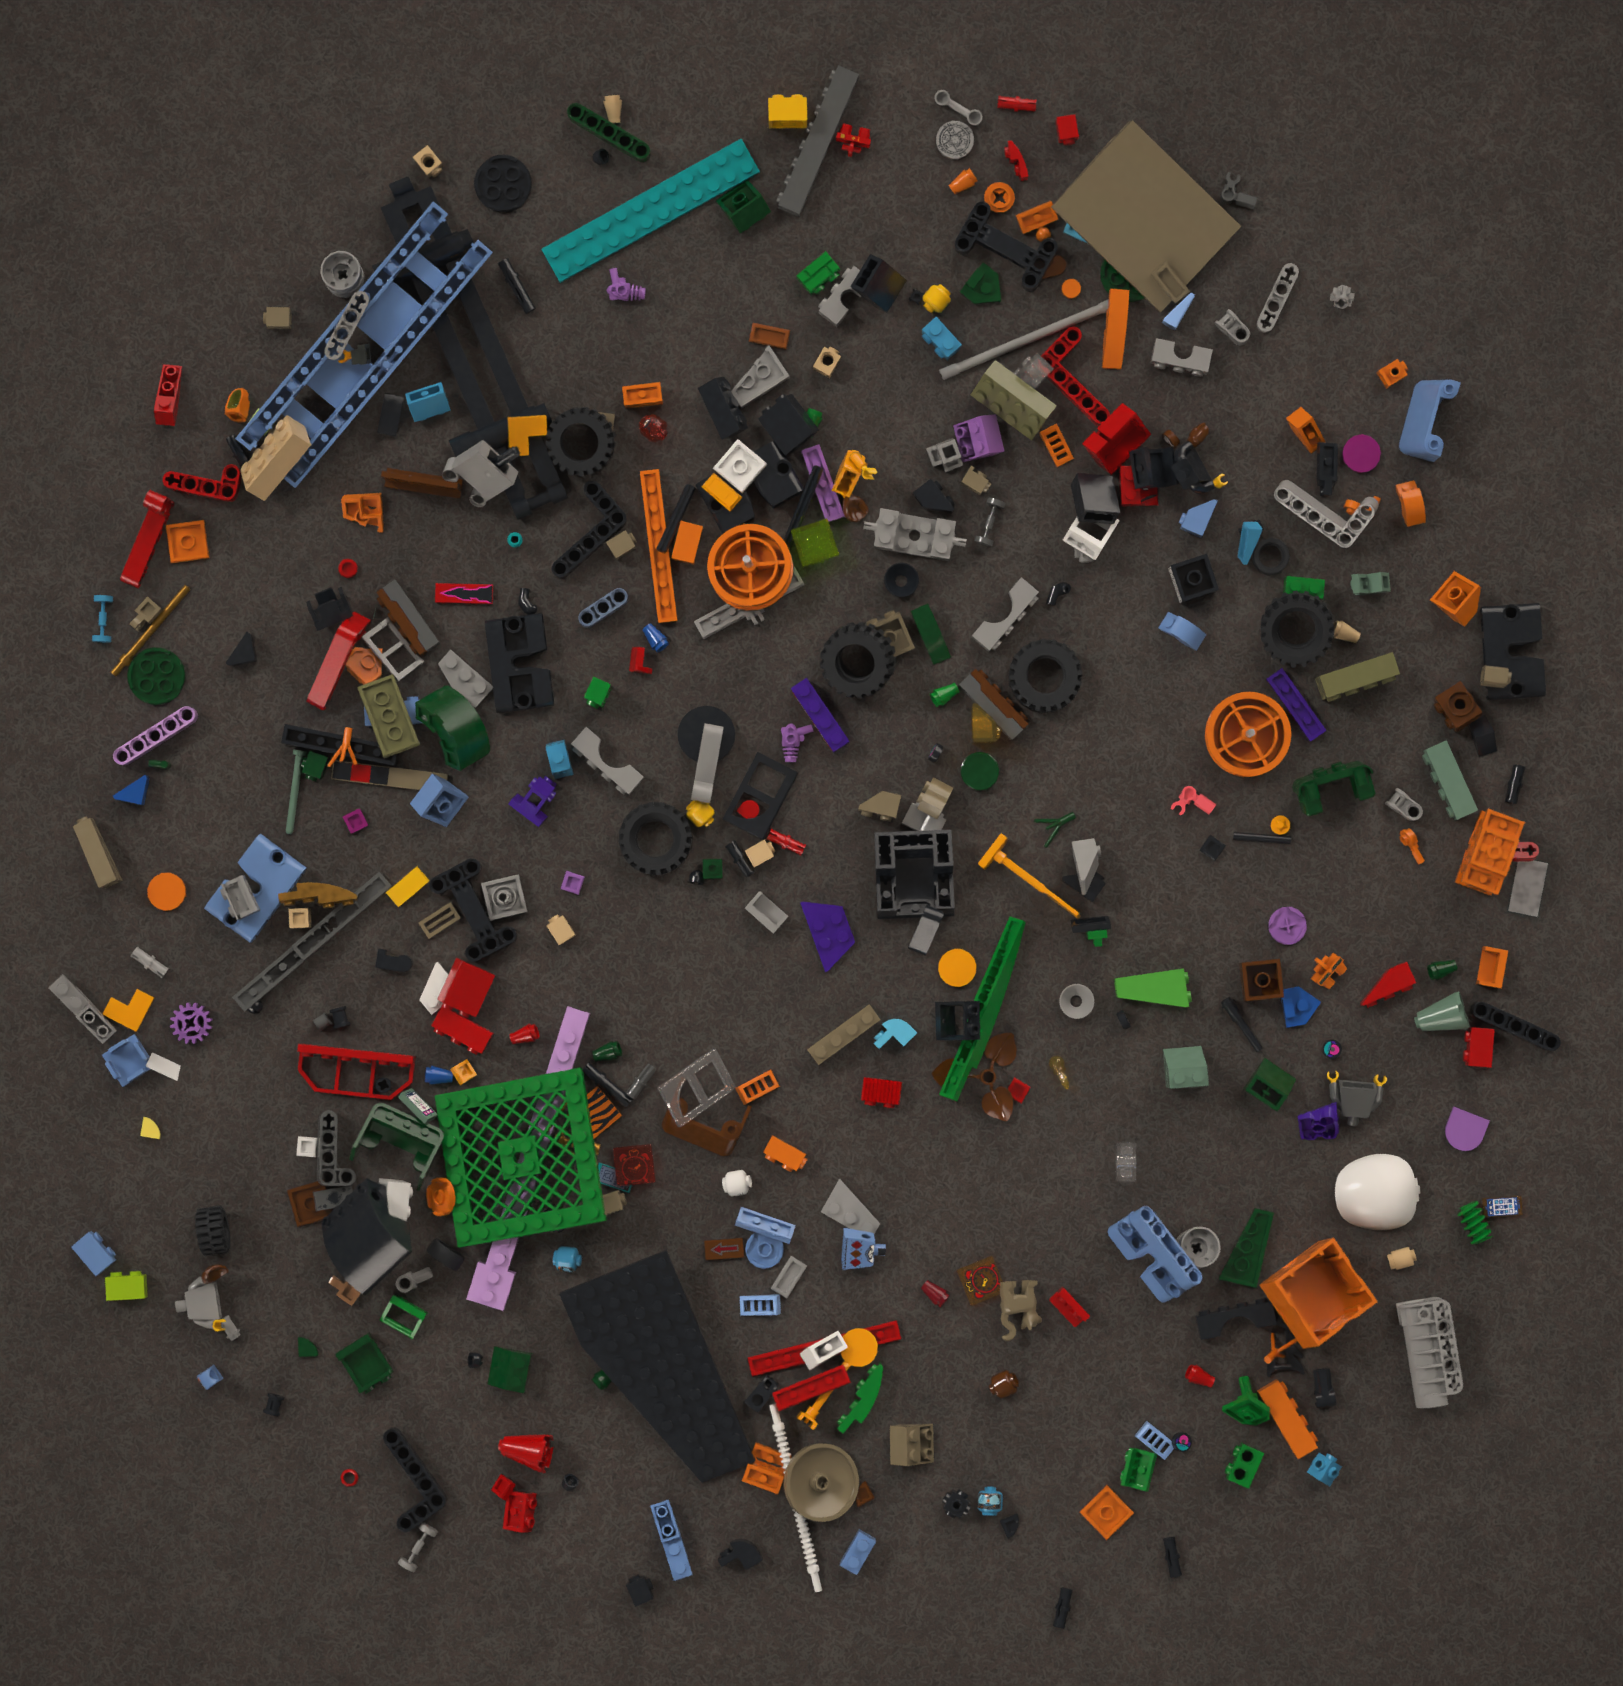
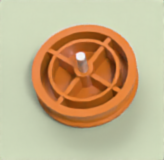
M744 524L729 529L716 540L708 556L707 570L714 590L724 602L737 609L752 611L771 606L786 593L793 577V560L785 541L775 531L758 524Z
M1257 692L1237 693L1221 701L1211 712L1205 728L1206 747L1213 761L1224 771L1240 777L1259 776L1275 768L1287 754L1291 742L1290 722L1283 708L1272 698Z

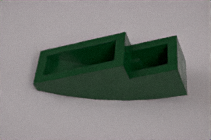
M927 603L910 611L933 665L950 658L951 655L929 604Z

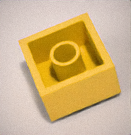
M795 94L786 98L783 95H773L772 98H768L769 128H807V97Z

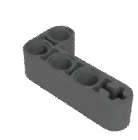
M327 1110L318 1116L317 1181L322 1186H349L354 1183L356 1176L351 1169L337 1168V1115L335 1112ZM329 1114L332 1121L328 1123V1128L332 1127V1130L323 1131V1128L327 1127V1122L323 1121V1117ZM325 1133L332 1136L330 1144H326L323 1141ZM325 1152L329 1153L332 1157L330 1163H325L322 1160ZM324 1172L331 1174V1180L328 1183L322 1180ZM344 1172L350 1174L351 1178L348 1183L343 1182L341 1179V1175Z

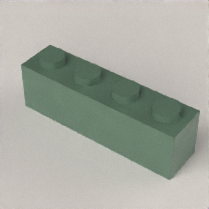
M1447 740L1423 750L1424 755H1422V758L1426 765H1430L1432 770L1430 776L1433 782H1437L1440 787L1438 790L1439 796L1448 805L1446 807L1448 816L1458 820L1478 811Z

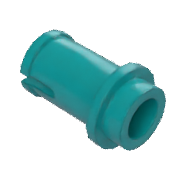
M513 532L509 534L507 542L511 547H519L523 542V538L519 533ZM514 538H518L517 543H512L511 541Z

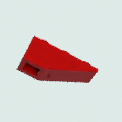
M163 364L154 407L155 422L158 425L175 426L182 366Z
M1403 962L1387 969L1360 1002L1361 1006L1366 1005L1368 1008L1378 1004V999L1384 997V1000L1394 997V992L1401 990L1403 993L1412 989V985L1416 981L1408 963Z

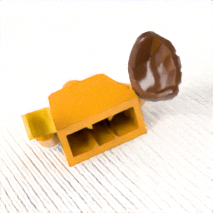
M856 450L847 451L832 491L843 496V513L851 522L861 521L869 513V508L865 501L859 496L852 494L861 473L864 479L874 480L872 474H877L875 468H867L865 456Z

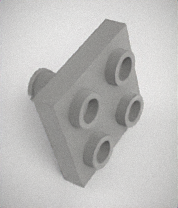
M519 874L481 883L490 921L528 912Z

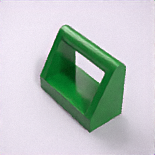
M394 1294L379 1321L413 1339L428 1312ZM393 1304L419 1318L413 1331L387 1316Z

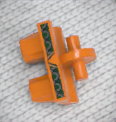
M1332 953L1330 957L1325 955L1322 960L1316 957L1314 961L1317 963V966L1313 969L1316 973L1311 977V980L1320 986L1330 989L1335 983L1330 976L1334 972L1342 975L1347 970L1343 963L1344 960L1335 953Z

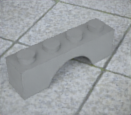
M1021 577L1008 593L1012 601L1010 615L998 623L984 621L972 635V638L988 652L991 649L995 651L1002 643L999 639L1003 634L1008 636L1014 628L1012 626L1016 619L1020 621L1026 614L1025 608L1028 605L1032 607L1039 599L1036 596L1039 592Z
M585 727L571 743L574 746L572 750L579 757L584 755L589 760L586 763L594 770L598 767L603 772L601 776L608 782L613 780L617 784L615 788L623 795L626 792L630 795L644 777L630 764L622 768H613L606 765L601 759L599 752L601 739Z

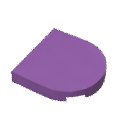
M1453 1107L1445 1127L1446 1138L1450 1145L1458 1150H1472L1482 1142L1490 1120Z

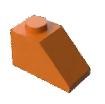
M1302 407L1286 418L1291 429L1310 454L1317 450L1318 442H1325L1314 418Z

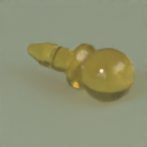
M1060 1056L1051 1057L1049 1067L1054 1070V1075L1058 1074L1062 1086L1066 1090L1069 1089V1081L1066 1079L1067 1077L1064 1072L1066 1067H1064L1063 1059Z

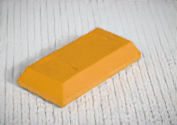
M715 473L701 486L728 511H731L743 498Z

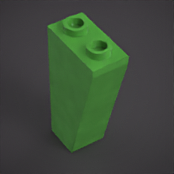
M1184 969L1114 978L1117 998L1179 1007H1189V1003L1192 1002L1191 992L1187 991L1186 984L1189 983L1188 973L1184 972Z

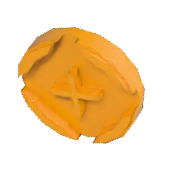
M953 949L947 951L941 957L938 971L945 983L950 986L961 987L973 980L976 974V963L969 952L963 949Z

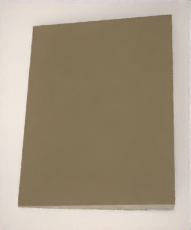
M1133 120L1128 121L1120 132L1107 143L1051 206L1065 222L1159 312H1162L1172 300L1151 273L1166 261L1182 282L1187 285L1241 227Z

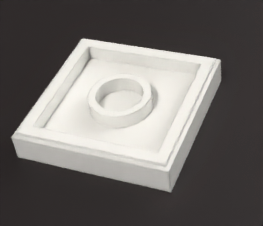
M737 439L713 467V470L743 494L767 466V463Z

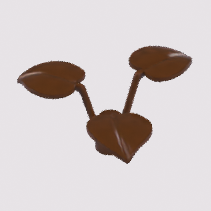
M1001 1033L988 1040L984 1054L987 1058L992 1059L990 1069L982 1070L979 1075H968V1078H977L981 1083L989 1085L991 1092L983 1096L982 1108L990 1117L1003 1121H1008L1012 1114L1013 1098L1010 1091L1003 1086L997 1087L995 1090L993 1089V1083L996 1081V1074L993 1070L995 1062L1000 1066H1006L1014 1061L1017 1049L1013 1033ZM954 1058L944 1060L932 1071V1077L941 1087L945 1082Z

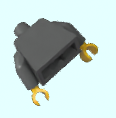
M1328 1071L1327 1079L1331 1082L1329 1084L1330 1098L1333 1103L1337 1102V1109L1341 1111V1115L1348 1117V1125L1358 1126L1359 1118H1368L1370 1113L1374 1112L1382 1103L1384 1091L1382 1085L1387 1081L1386 1076H1383L1382 1083L1378 1081V1074L1374 1076V1083L1339 1080L1336 1083L1339 1077L1338 1072L1335 1071L1336 1078L1332 1079L1329 1077Z

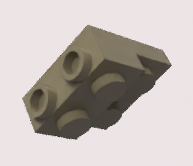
M892 610L885 613V618L881 620L874 618L866 622L867 626L869 624L875 625L877 631L882 629L885 632L883 636L891 639L890 646H894L896 651L894 657L915 648L899 612L895 613Z

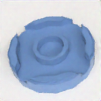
M754 1233L748 1239L745 1251L750 1263L758 1268L766 1269L778 1264L784 1249L782 1241Z

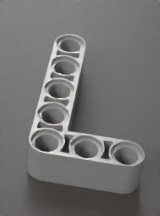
M1289 480L1280 482L1274 492V497L1279 503L1343 548L1350 547L1379 507V503L1375 498L1366 497L1346 521ZM1281 489H1285L1288 494L1283 493ZM1296 500L1302 501L1304 505L1298 504ZM1365 506H1369L1372 511H1368ZM1312 511L1317 512L1319 516H1315ZM1354 520L1360 521L1361 525L1356 524ZM1328 523L1334 524L1335 527H1330ZM1343 534H1348L1350 539L1345 538Z

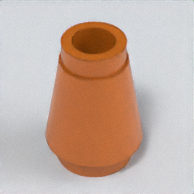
M970 168L966 171L964 169L949 184V187L954 194H957L975 186L974 183L978 180Z

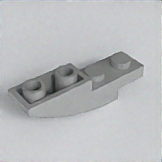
M63 974L49 986V989L102 1044L117 1031L77 986L75 987Z

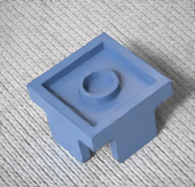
M136 1034L123 1039L102 1054L106 1061V1067L113 1078L118 1079L122 1087L150 1070V1068L146 1067L150 1056Z

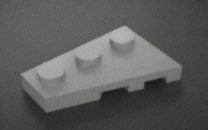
M768 345L764 353L754 362L751 369L741 378L731 392L737 399L740 407L744 408L789 379L790 376Z
M451 649L438 663L451 687L462 694L474 709L493 689V686Z
M839 1178L821 1213L850 1229L875 1234L880 1225L879 1221Z

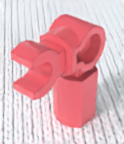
M1186 786L1179 795L1180 800L1174 802L1171 809L1173 810L1176 805H1180L1182 810L1179 815H1182L1185 812V805L1190 804L1193 800L1195 806L1209 815L1216 804L1204 795L1196 794V790L1192 786Z

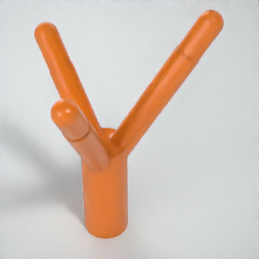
M345 727L343 743L328 763V767L332 766L340 753V762H343L347 749L353 764L357 765L350 745L352 728Z
M1272 1332V1351L1264 1358V1361L1270 1364L1276 1357L1285 1358V1355L1280 1352L1296 1343L1297 1339L1295 1338L1277 1349L1275 1348V1334Z

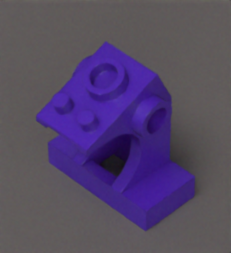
M547 776L544 778L539 777L538 779L534 778L528 786L531 789L523 798L521 795L516 794L508 805L539 827L548 817L541 809L546 801L551 802L557 794L555 793L557 790L555 786L557 784ZM533 793L542 798L537 806L529 801Z

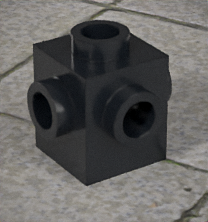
M952 1489L951 1493L947 1492L942 1500L944 1503L943 1509L946 1510L945 1514L954 1519L956 1516L958 1518H961L962 1515L966 1516L971 1507L969 1505L970 1500L967 1498L968 1494L959 1489L958 1491ZM955 1502L960 1503V1507L957 1509L953 1507Z

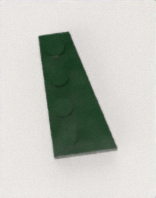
M1254 1208L1218 1279L1257 1288L1274 1215L1273 1212Z

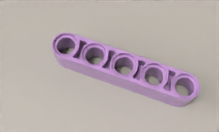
M189 706L180 708L117 748L113 753L114 761L125 766L134 762L195 723L198 718L197 711ZM191 710L193 716L190 720L186 721L184 713ZM170 721L176 722V728L173 731H169L167 727ZM154 731L160 733V738L157 741H153L151 738ZM142 741L144 748L138 752L135 749V745L137 742ZM125 751L128 755L127 760L121 762L119 755Z

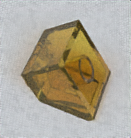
M973 703L971 705L972 744H995L997 739L1000 738V727H996V721L977 703Z

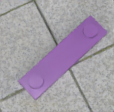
M820 444L801 450L809 475L814 465L823 468L815 492L826 523L845 517L837 493L832 491L833 482Z

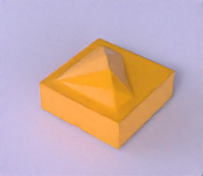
M468 1059L450 1069L459 1085L477 1076Z

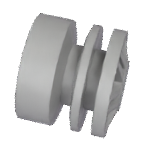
M336 251L324 258L320 273L325 285L333 295L340 298H349L364 285L365 275L359 261L353 254L346 251ZM340 275H347V278L341 279Z
M1194 1227L1184 1231L1176 1239L1177 1243L1198 1269L1211 1265L1219 1257L1220 1241L1217 1235L1208 1228ZM1197 1245L1196 1249L1198 1252L1193 1253L1194 1249L1192 1246Z

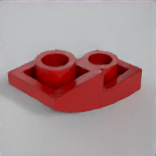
M1008 141L1007 147H1004L1005 158H1009L1010 163H1018L1014 167L1015 175L1020 177V181L1028 180L1027 167L1023 156L1013 141Z

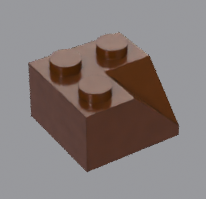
M1280 959L1239 963L1243 1001L1284 997Z

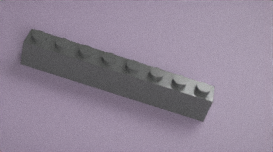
M839 65L836 70H832L829 77L831 81L829 88L825 87L821 98H824L821 105L818 104L815 109L814 115L816 118L814 123L810 122L807 128L808 137L806 140L803 139L800 144L799 150L801 153L799 158L795 157L791 166L794 168L791 175L788 174L785 179L784 185H786L784 193L780 192L776 202L779 203V209L800 217L858 82V73Z

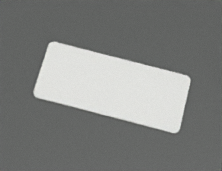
M152 1053L146 1067L177 1081L180 1065Z

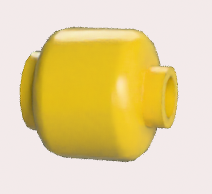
M941 284L938 286L932 285L922 297L925 302L924 308L930 313L933 311L941 313L950 303L951 293Z
M693 800L686 808L687 818L696 827L703 825L707 827L714 820V809L709 803Z

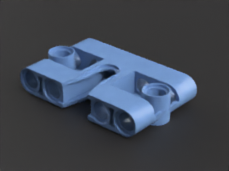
M262 834L256 837L238 861V864L246 874L260 885V891L256 894L253 893L260 911L237 920L235 924L231 925L228 922V917L231 915L228 910L230 904L228 899L224 900L220 892L223 889L221 885L204 908L249 943L254 941L255 935H258L266 925V920H269L280 906L278 893L290 892L289 889L292 890L301 878V873L304 874L307 869ZM278 852L283 854V860L280 863H276L274 860V855ZM225 879L222 884H225L229 880Z
M1143 1206L1135 1212H1130L1125 1218L1108 1228L1109 1237L1127 1260L1140 1258L1146 1254H1151L1154 1257L1155 1261L1153 1264L1149 1265L1140 1277L1160 1302H1167L1174 1297L1177 1298L1183 1292L1202 1281V1275L1198 1268L1150 1207Z

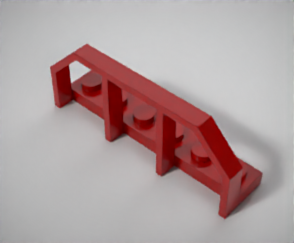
M298 1044L297 1052H300L298 1072L314 1092L392 1100L413 1083L416 1059L414 1055ZM314 1053L321 1054V1058L333 1059V1056H338L334 1089L318 1088L303 1070L304 1056L313 1057ZM352 1058H360L359 1062L371 1063L372 1060L369 1093L339 1090L342 1060L352 1061ZM377 1060H379L378 1064L382 1065L398 1062V1066L409 1067L410 1064L409 1080L391 1095L373 1094Z

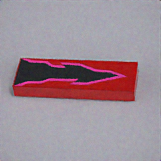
M436 583L435 603L493 604V585Z

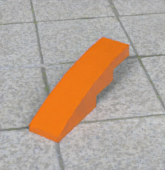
M1109 290L1102 368H1122L1130 290Z

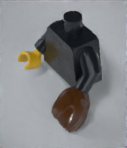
M1204 422L1194 427L1189 434L1187 442L1176 449L1174 463L1171 465L1176 479L1180 482L1184 490L1190 489L1196 494H1203L1215 489V487L1222 488L1228 483V481L1223 483L1220 480L1225 476L1224 474H1220L1212 481L1195 450V447L1201 444L1209 433V428Z

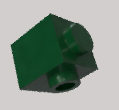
M310 751L308 757H304L301 764L302 773L306 774L305 778L315 782L317 778L322 780L330 758Z

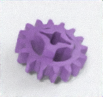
M190 1002L186 1003V1008L180 1005V1011H173L176 1017L170 1018V1020L174 1021L170 1028L176 1029L173 1035L179 1034V1041L185 1038L186 1044L190 1040H192L193 1044H196L197 1038L203 1041V1035L209 1036L207 1029H212V1026L208 1025V1022L213 1021V1019L207 1018L210 1012L203 1011L205 1006L198 1008V1003H194L193 1007H191ZM188 1010L195 1011L192 1015L189 1016L184 1013ZM201 1016L204 1020V1026L200 1024ZM194 1018L193 1023L195 1027L191 1026L188 1028L189 1023L187 1021ZM179 1020L182 1021V1029L179 1027ZM191 1031L199 1033L195 1036H188Z

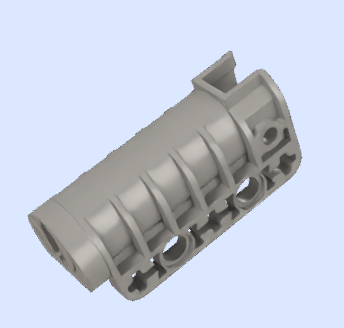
M1440 1297L1396 1303L1399 1325L1403 1326L1416 1408L1448 1405L1447 1395L1457 1394L1463 1388L1450 1304ZM1445 1322L1444 1328L1439 1330V1325ZM1451 1360V1365L1446 1368V1362Z

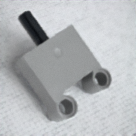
M482 440L457 457L449 458L442 477L450 482H457L460 476L474 487L469 499L471 504L476 507H483L488 500L514 485L518 471L509 462L520 455L519 448L517 446L511 447L499 455Z

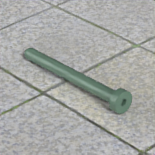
M293 750L295 763L286 834H292L294 830L302 769L301 764L303 756H306L307 751Z

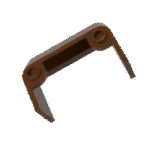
M681 1076L663 1118V1130L670 1135L718 1155L729 1156L736 1146L752 1106L748 1105L741 1123L729 1120L724 1123L721 1131L685 1117L688 1110L687 1102L677 1097L685 1079Z

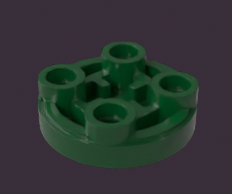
M972 753L965 758L961 765L962 780L971 789L986 790L993 786L998 779V763L988 753Z

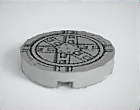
M960 121L945 123L936 135L938 150L949 159L965 157L970 153L974 144L972 130L967 124Z

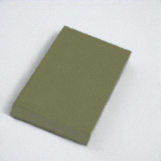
M394 674L357 687L384 758L420 745Z

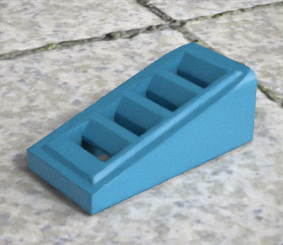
M1243 522L1237 556L1244 565L1248 564L1263 528L1258 522Z

